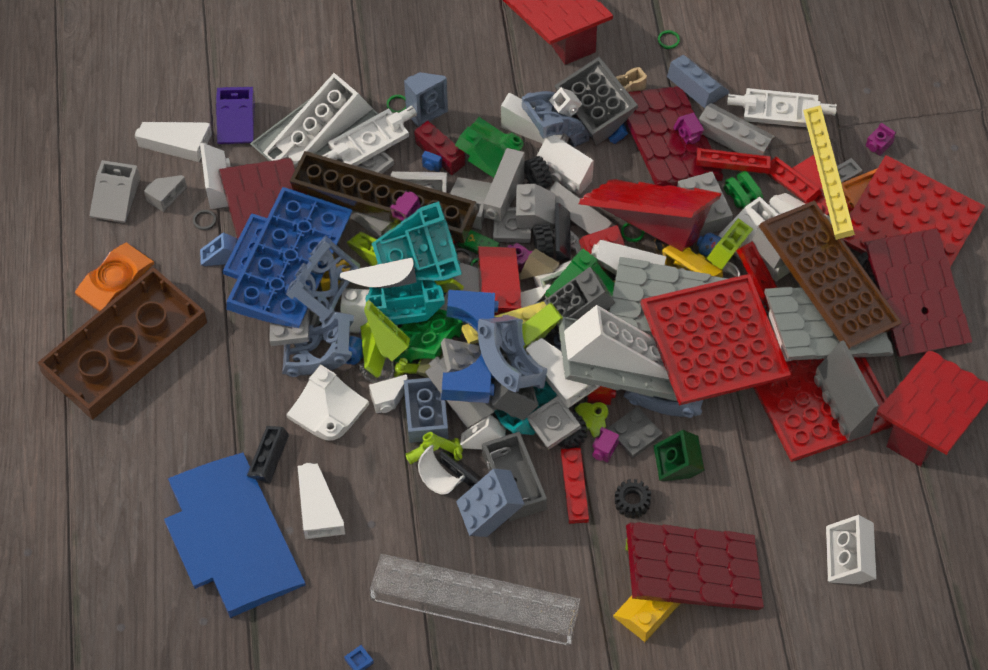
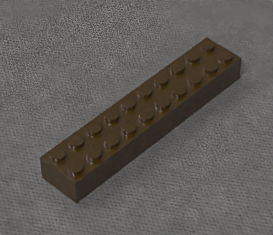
M304 151L290 179V184L294 191L400 224L402 221L392 216L390 207L392 204L396 205L397 199L400 196L402 197L405 191L408 193L413 192L418 196L421 207L436 202L440 203L452 240L465 244L478 214L476 201Z

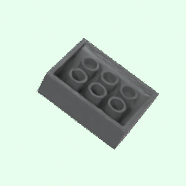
M600 57L555 85L556 91L561 87L570 90L581 101L582 105L573 116L585 126L589 137L595 145L610 137L638 108L637 103Z
M843 340L817 367L814 381L816 386L821 388L823 399L831 408L832 417L837 419L841 434L845 435L849 442L870 434L879 405Z

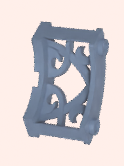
M555 92L527 93L522 97V109L528 114L543 139L553 135H563L564 133L570 138V143L573 147L589 141V133L581 121L558 113L549 100Z
M326 235L310 253L311 257L308 259V264L303 263L295 275L297 278L290 283L286 293L291 299L296 297L320 317L319 321L321 323L335 313V305L344 289L350 283V281L340 277L342 268L346 265H340L336 268V263L344 259L351 265L349 271L360 269V264L335 245ZM329 248L332 249L335 253H337L340 257L334 260ZM318 262H321L322 266H324L325 264L327 266L323 269H320L318 267ZM329 271L330 290L316 291V283L310 273L322 274Z
M335 312L329 319L323 321L322 326L314 328L313 325H309V342L312 343H295L296 348H290V344L284 345L282 374L290 377L312 375L320 365L331 371L345 364L352 356V352L349 351V330L354 322V315ZM321 340H325L331 346L321 359L314 357L308 352L315 349ZM296 354L292 359L295 361L300 360V362H289V355Z
M510 315L479 319L478 340L481 354L486 366L496 380L513 392H518L519 388L535 386L539 389L544 388L547 368L539 365L530 354L527 355L523 347L525 345L522 333L523 320ZM500 346L506 352L508 359L511 362V366L506 362V360L502 356L500 352Z
M630 391L624 393V397L631 404L639 405L658 413L688 418L701 415L702 413L700 408L703 400L679 406L678 401L665 400L658 396L650 397Z

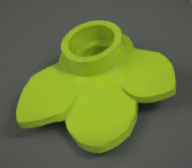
M601 402L579 404L574 409L575 412L583 417L587 429H590L594 438L599 437L601 427L606 428L605 419L609 414L607 406ZM597 409L602 410L600 414H595Z

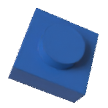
M623 123L609 137L610 142L616 144L628 135L625 124Z
M424 151L422 166L427 170L440 172L442 157Z
M362 645L344 656L345 661L352 670H365L374 664L373 659Z

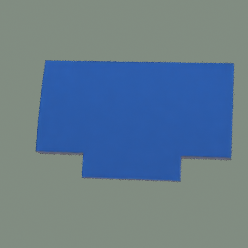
M282 187L268 218L251 213L223 269V275L237 279L227 299L226 310L270 323L300 328L308 307L296 297L291 299L287 296L288 287L297 278L295 275L303 263L308 264V259L311 257L310 253L325 235L335 245H338L353 210ZM318 262V267L320 269H323L327 266L326 264L322 266L321 262ZM311 272L310 274L315 280L317 291L324 273L314 274Z
M244 453L222 458L168 478L181 512L164 519L194 589L213 581L230 618L306 585L257 480L247 476L250 466Z

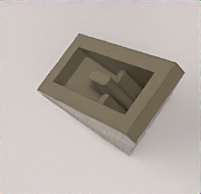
M535 249L529 255L519 275V279L522 280L552 273L560 266L559 262Z

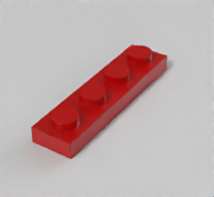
M697 148L696 166L769 174L770 156Z
M778 157L770 161V172L767 175L804 203L812 202L822 194L820 188Z
M751 241L737 249L736 252L747 273L751 275L756 290L764 305L767 306L769 313L770 307L764 291L765 289L777 288L754 242Z
M581 448L561 449L569 524L588 523L589 515Z

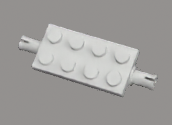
M747 88L744 96L728 94L727 105L743 106L745 108V121L807 127L803 110L821 105L823 114L835 116L837 104L820 103L818 95Z
M409 106L400 113H392L388 108L329 141L328 147L331 151L322 156L358 166L409 137V132L404 127V122L417 116L416 110Z

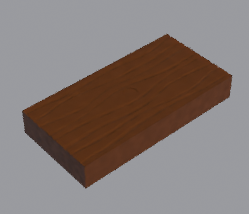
M152 267L37 363L42 375L93 420L207 324L206 314L200 306L157 269Z

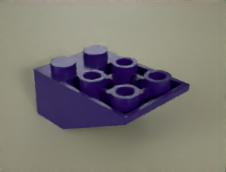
M253 87L217 88V144H240L254 141L255 96Z

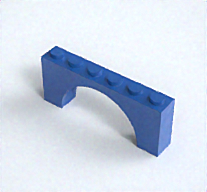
M448 290L447 317L466 322L478 333L479 319L497 318L494 317V312L498 313L499 301H495V293ZM482 354L472 365L456 372H443L441 400L489 403L490 395L494 396V384H491V379L495 377L486 366Z

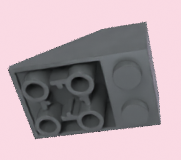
M591 267L544 300L546 306L552 303L561 316L573 319H580L596 305L607 310L615 304L604 282Z

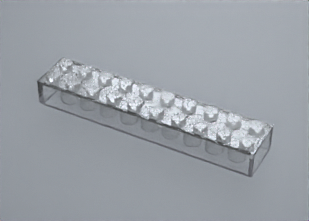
M380 554L370 587V597L373 601L571 646L581 603L579 598L386 554Z

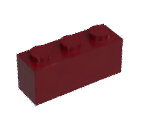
M426 121L414 130L415 144L423 151L441 156L442 167L449 174L453 175L465 166V152L456 147L449 138L429 121Z

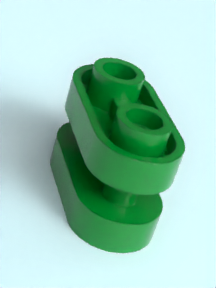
M743 171L739 173L737 180L734 177L725 180L724 191L733 198L737 208L743 210L751 203L750 200L753 202L758 197L763 199L762 191L748 172Z

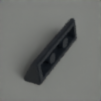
M558 202L555 204L556 259L570 260V212Z
M266 426L248 471V477L264 483H271L289 437L284 427Z
M440 452V463L460 478L464 475L465 479L463 482L471 488L482 479L462 461L455 460L452 453Z

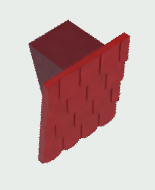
M503 0L549 45H552L564 65L596 53L597 25L613 19V14L597 0Z
M612 179L608 180L606 184L600 185L599 188L593 189L591 193L585 194L580 199L579 205L600 207L683 252L697 242L712 204L720 199L722 193L699 188L691 190L671 185L657 186L644 182H638L637 184Z
M926 352L877 410V415L894 424L886 447L920 467L934 448L947 455L988 403V382L982 381L973 373L961 369L957 364L943 359L936 352Z

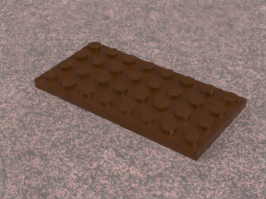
M815 201L760 223L759 228L838 340H844L849 350L898 327L902 323L842 238L836 240L832 224Z

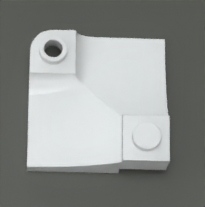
M320 365L311 375L304 391L287 413V418L323 440H336L349 430L368 407L369 401L349 388L334 372Z

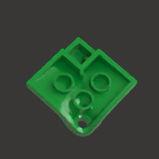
M480 117L464 130L455 144L456 147L470 155L468 158L469 162L493 178L496 175L506 149L521 151L524 145L523 140L512 132L505 134Z
M583 248L546 290L544 295L546 297L551 296L589 267L600 276L611 296H613L615 283L597 262L598 259Z
M438 309L427 321L403 324L400 330L410 338L409 347L395 361L399 362L401 358H405L407 363L412 364L415 359H435L439 357L443 352L441 347L442 340L444 338H459L462 334L463 321L447 317L446 310Z

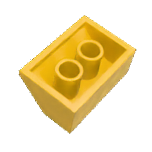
M669 245L662 251L663 256H666L665 264L667 266L723 278V271L720 268L709 263L703 255L692 252L690 247L682 252Z
M631 596L613 617L642 641L646 642L681 603L632 599Z

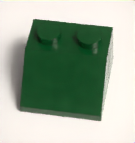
M681 430L653 445L659 481L690 479L705 471L698 435Z

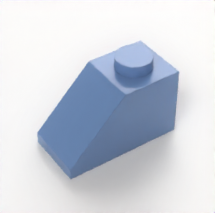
M224 232L200 249L201 265L226 264L238 239Z

